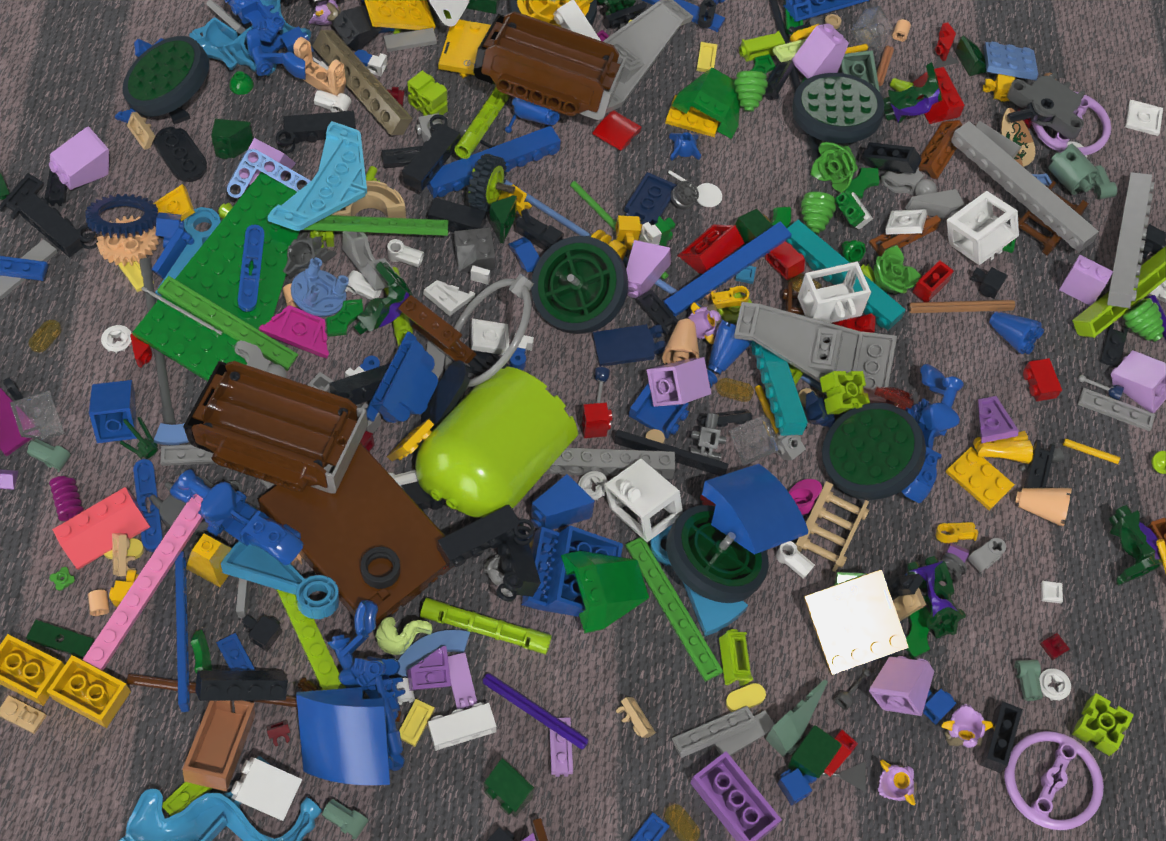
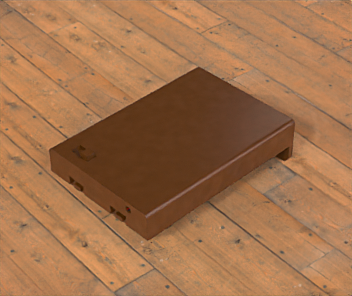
M361 442L336 493H328L307 485L303 492H296L277 485L258 500L261 512L281 525L287 524L301 533L300 540L304 545L299 552L300 556L317 575L329 577L337 584L339 600L354 618L362 600H370L378 606L376 628L385 617H388L389 614H395L399 611L398 607H404L428 588L429 583L433 584L437 581L440 574L443 576L453 568H448L437 549L438 540L445 537V535ZM375 547L392 549L400 560L401 573L398 580L392 586L383 589L370 587L361 575L362 557L368 550ZM385 558L375 559L368 566L369 573L374 577H385L393 570L392 562Z

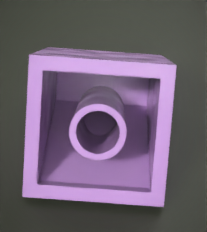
M831 24L817 25L791 61L807 79L824 73H838L849 42Z
M86 127L50 154L49 167L53 173L55 172L59 176L62 184H66L71 190L109 174V149L90 127Z
M256 138L253 139L248 150L256 149L289 169H292L296 164L283 152ZM251 152L248 154L250 162L257 161V153ZM266 162L264 169L268 172L274 169L273 162ZM240 169L239 176L247 178L249 176L248 169ZM256 169L248 186L253 183L261 171ZM288 171L281 173V179L287 175Z
M634 240L626 268L628 296L638 298V296L648 292L671 264L669 247Z
M1079 255L1059 290L1091 306L1101 294L1113 271Z
M1132 350L1128 356L1123 358L1122 363L1113 369L1111 373L1112 384L1124 387L1123 393L1148 412L1155 413L1166 400V363Z
M704 357L690 358L646 369L654 407L685 404L711 394Z
M903 656L889 657L870 687L869 692L883 710L922 716L934 670L929 662L924 659L912 660Z

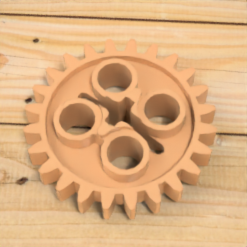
M123 216V220L121 221L118 218H116V223H128L136 221L133 218V216H131L129 219H126V217ZM154 226L152 230L149 229L148 233L142 230V235L135 232V237L128 233L127 239L124 234H121L119 239L117 234L110 238L109 233H107L103 237L101 231L100 236L97 237L99 252L103 255L104 260L108 259L109 263L114 261L115 265H118L120 262H122L123 266L127 262L131 266L134 261L139 263L141 258H147L146 255H153L152 250H157L156 245L159 244V236H156V227Z

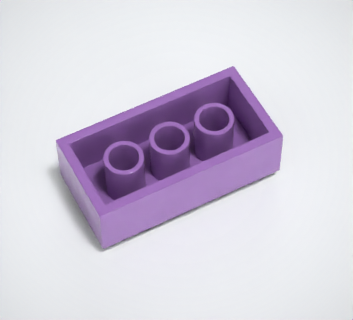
M727 751L694 775L690 782L736 841H760L782 821Z

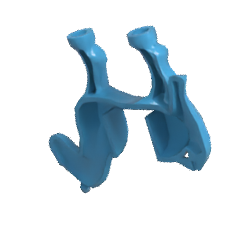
M260 0L263 5H274V9L270 12H279V16L283 18L280 0ZM214 17L205 26L195 29L189 34V37L196 40L203 47L209 58L223 61L230 70H233L237 64L248 66L253 72H256L257 65L253 56H250L245 48L247 43L246 34L253 28V25L238 36L237 31ZM284 20V28L279 30V32L283 34L296 27L290 26ZM300 28L302 33L306 32L310 39L311 31L307 28ZM273 64L271 72L266 76H269L275 71L277 64Z
M258 756V757L256 758V759H258V760H260V761H263V762L269 764V763H268L266 760H264L261 756ZM149 789L141 794L128 820L126 835L119 841H212L225 826L243 841H302L304 836L314 829V819L319 816L322 810L311 799L306 797L300 804L301 813L295 825L286 834L274 839L259 833L249 823L240 809L242 803L232 799L233 794L231 792L224 794L206 793L194 800L182 812L164 818L162 812L163 796L160 790Z

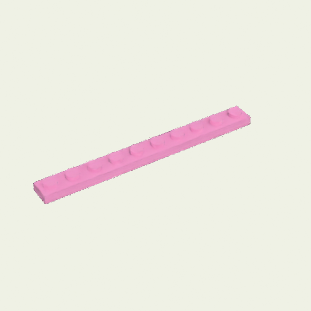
M199 495L195 499L191 497L190 501L185 505L83 658L84 662L101 671L104 670L203 520V517L198 514L201 510L202 497Z

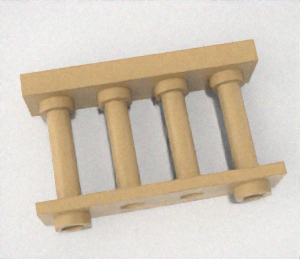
M826 481L806 522L808 534L799 537L795 545L800 553L802 549L805 551L808 549L835 562L832 571L836 572L838 567H843L847 559L844 554L860 520H865L869 509L866 508L869 501L865 500L862 508L833 495V492H831L833 484ZM831 502L857 514L855 523L853 524L826 511V508L823 507L824 503ZM817 517L820 519L823 517L850 530L847 540L819 527L815 523ZM809 534H818L842 546L843 548L839 556L810 542L811 540L808 539Z

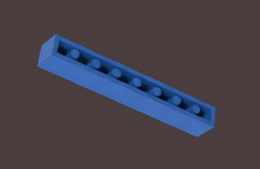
M552 126L545 127L473 154L468 159L462 158L442 166L429 182L427 188L433 198L438 196L444 197L451 191H459L471 184L469 182L473 178L471 175L475 164L478 165V159H481V156L484 154L503 158L507 166L505 172H509L512 168L517 166L523 167L530 161H538L546 155L556 154L560 150L561 140Z

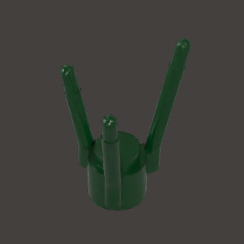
M138 417L137 419L148 440L146 438L143 439L128 420L124 419L123 422L140 442L137 444L138 450L122 440L119 443L137 454L140 459L143 457L149 459L156 454L158 445L154 443L142 418Z

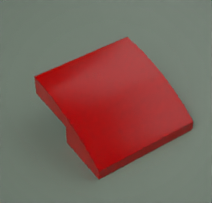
M613 110L600 122L593 131V135L622 151L630 144L631 139L641 131L642 127Z

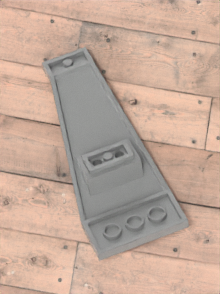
M674 0L658 1L603 41L614 45L620 54L619 56L626 57L621 79L606 114L620 108L678 29L682 25L691 22L693 15Z
M741 302L734 334L735 339L755 341L818 382H820L821 377L833 371H846V373L863 371L866 382L863 390L864 393H868L870 403H886L897 336L861 332L766 305Z

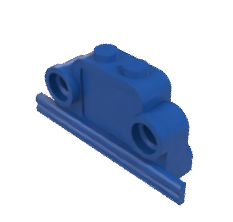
M407 331L366 410L367 418L371 422H374L378 412L389 423L404 422L410 415L422 414L427 409V404L438 385V378L432 372L435 366L433 357L424 350L423 346L416 340L417 338L409 331Z

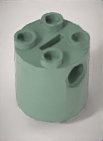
M1073 143L1068 145L1062 153L1058 152L1051 158L1053 162L1048 167L1049 171L1072 195L1081 191L1088 192L1095 186L1094 180L1099 175V170Z

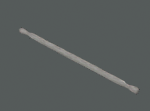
M144 286L141 288V290L148 292L158 300L222 335V331L215 329L210 324L156 293L149 291Z

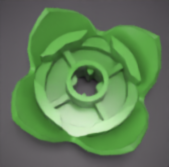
M823 142L819 146L821 156L813 163L810 175L821 181H831L832 187L839 193H842L849 187L854 172L858 169L855 157L848 146L843 147L835 143Z
M898 245L888 248L882 256L876 258V264L874 265L875 284L889 293H907V289L914 287L922 275L916 269L903 265L904 256Z

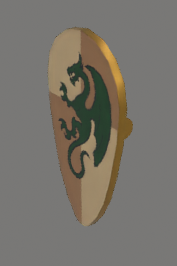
M1008 108L1002 117L1001 134L1022 147L1014 160L1024 167L1034 160V142L1023 120L1013 123L1008 122L1007 115L1016 112L1014 109Z

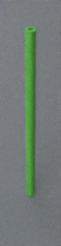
M573 181L570 186L615 231L616 221L576 181ZM664 272L661 275V278L664 280L669 275L666 272Z

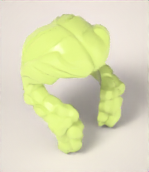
M385 617L377 628L376 639L379 648L384 652L392 655H402L410 647L417 633L431 635L432 624L422 620L411 621L406 624L403 632L398 635L397 629L394 627L396 624L393 617Z

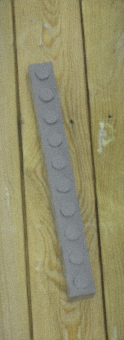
M968 121L955 130L951 143L975 162L980 169L990 175L993 180L1004 187L1020 203L1026 206L1031 213L1041 219L1045 225L1049 226L1058 236L1063 238L1072 248L1080 253L1094 242L1099 232L975 125Z
M1133 172L1130 174L1107 305L1130 308L1131 301L1136 299L1137 290H1133V288L1138 287L1139 278L1135 276L1140 275L1141 265L1137 264L1142 262L1143 253L1140 251L1144 250L1145 241L1142 239L1146 238L1147 229L1144 227L1148 226L1149 217L1146 215L1149 216L1151 205L1147 204L1152 202L1153 193L1149 192H1153L1155 182H1151V174Z

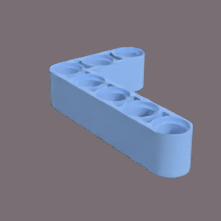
M249 149L243 155L226 188L231 197L238 198L242 196L256 169L295 191H300L297 188L299 180H304L306 185L311 181L260 151ZM249 153H257L258 159L256 162L248 160ZM268 161L274 164V169L270 172L264 169V165ZM240 169H248L249 176L241 178L239 176ZM283 171L290 173L289 180L283 181L280 175ZM233 184L240 186L238 194L230 192V187Z

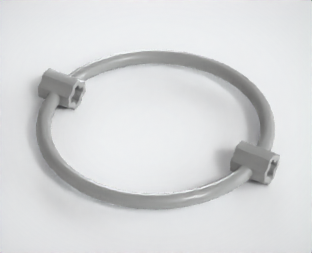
M519 274L516 279L499 280L485 288L469 303L454 326L460 332L464 323L479 303L502 287L510 286L509 290L523 299L522 319L511 344L502 357L489 370L476 378L470 379L468 387L477 386L494 376L514 354L525 334L531 314L529 290L534 283L522 274ZM445 354V369L447 370L452 364V359Z

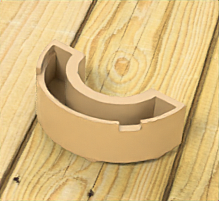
M366 181L367 194L365 197L332 214L355 216L363 209L375 208L382 211L387 218H406L405 203L401 195L395 189L393 190L387 187V184L379 181Z

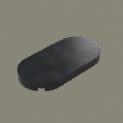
M166 127L156 134L154 140L155 149L175 178L184 182H193L204 176L207 171V161L184 129Z
M458 360L447 368L427 404V409L421 414V424L428 419L434 424L430 429L431 431L454 409L470 382L468 375L471 373L470 366L467 363Z

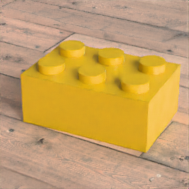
M7 634L0 644V684L44 706L50 697L46 691L64 667L63 662Z
M71 655L46 691L56 702L105 728L108 727L131 693L126 683Z

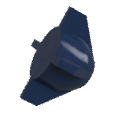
M813 390L807 393L805 411L807 420L814 425L831 427L836 419L834 414H827L825 399L822 397L818 398Z

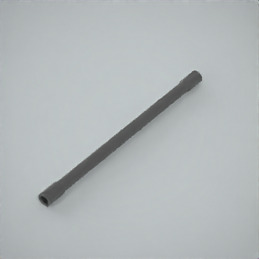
M142 258L139 263L144 287L154 292L151 260L149 258ZM145 292L147 310L149 312L156 303V298ZM153 348L162 403L163 423L176 425L164 354Z

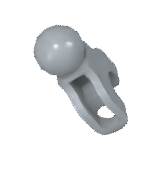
M919 167L915 174L905 172L896 174L888 171L881 177V183L894 193H908L910 195L915 193L916 196L937 192L936 184L930 179H924V174L919 171Z
M238 341L236 343V354L243 357L248 366L287 378L285 368L280 364L269 365L270 360L263 357L262 351L258 346L246 341Z

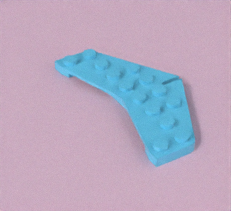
M331 121L327 127L326 140L317 174L311 182L284 204H278L268 215V221L300 231L365 197L367 194L361 133L356 129Z

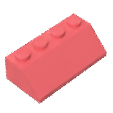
M124 487L52 530L76 569L79 570L112 550V533L126 534L130 540L150 528V525L134 496Z

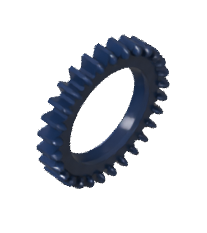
M117 194L116 197L109 195V198L102 197V200L96 199V203L92 202L91 206L87 207L85 211L86 223L98 235L102 231L103 237L109 233L110 238L117 234L119 239L120 235L124 234L127 239L128 233L135 237V232L142 235V230L148 233L149 229L152 230L156 226L158 208L156 204H153L152 200L148 201V198L142 199V196L135 197V194L127 196V194L120 196ZM119 206L135 207L145 212L140 219L128 223H111L99 216L103 211Z

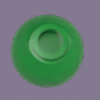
M238 71L231 77L229 87L233 93L245 95L252 91L254 83L248 74Z
M858 240L845 241L841 247L842 256L850 263L860 261L866 250L865 244Z

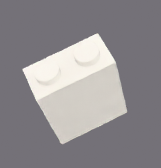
M251 757L250 760L245 761L241 769L243 775L240 781H236L231 790L233 794L232 799L283 821L302 779Z

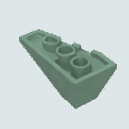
M873 50L844 54L841 62L842 73L864 79L880 92Z
M826 679L806 696L805 701L801 700L792 711L790 710L771 728L765 740L782 757L787 754L791 756L799 748L797 744L828 683Z

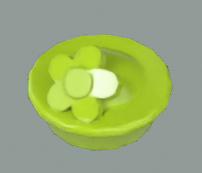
M1166 451L1157 452L1151 460L1152 467L1160 474H1166Z

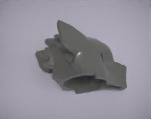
M303 232L288 247V261L283 271L288 278L292 279L297 273H301L308 268L312 258L317 257L324 263L337 253L331 250L327 251L326 247H322L323 243L320 236L310 238L307 237L308 232Z

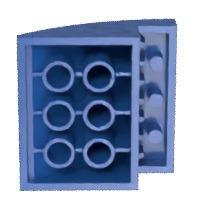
M756 464L705 481L702 495L716 504L711 525L725 535H728L729 532L736 535L734 541L754 555L808 534L807 525L794 499L782 483L762 465Z
M571 525L560 533L540 527L535 531L532 555L541 584L533 597L523 596L521 605L537 610L579 617V614L586 610L576 575L575 573L567 575L561 555L584 551L621 557L623 544Z
M363 687L296 692L303 772L321 779L344 784L390 785L384 698L363 699Z

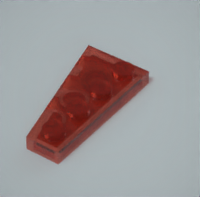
M877 387L874 393L895 402L896 407L904 410L907 407L911 409L914 403L913 394L896 387Z

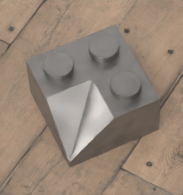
M490 228L454 231V244L459 273L471 272L472 266L488 270L495 269V252Z

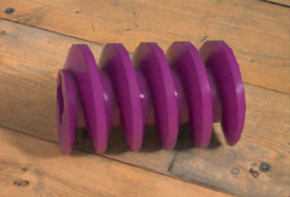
M66 476L52 478L49 482L60 521H68L84 510L80 506L82 504L81 500L78 499L80 494L77 492L76 480Z

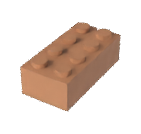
M209 701L182 769L184 782L222 791L228 790L255 718L254 703L235 701V713H232V701Z

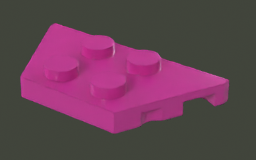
M289 305L281 313L273 316L268 323L262 324L259 327V331L269 337L317 356L328 358L329 350H327V334L325 333L326 326L325 319Z

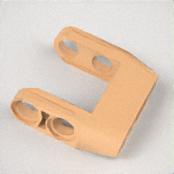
M303 37L298 38L294 43L293 49L294 55L305 61L306 80L304 81L318 90L334 95L344 94L346 85L344 64L336 59L330 64L329 69L326 70L313 61L311 43Z

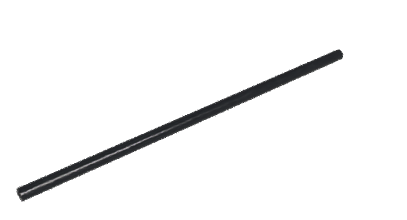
M769 0L777 31L780 32L785 44H787L789 40L778 1ZM794 66L790 73L794 93L801 84L796 66ZM806 135L813 161L815 162L821 156L817 139L811 135Z

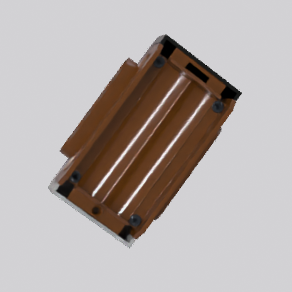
M513 11L505 16L497 14L478 48L473 73L480 80L496 84V88L500 92L568 116L580 113L581 115L600 120L604 118L619 84L626 57L619 56L620 54L614 45Z
M218 361L183 428L188 442L194 447L214 453L211 459L220 466L296 492H303L307 485L334 494L366 431L368 420L366 410L358 408L347 398L236 361L228 362L227 364Z

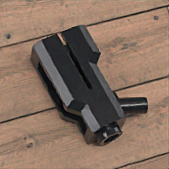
M527 209L521 211L522 216H519L515 222L517 232L545 251L564 238L562 231L551 225L547 226L530 216Z

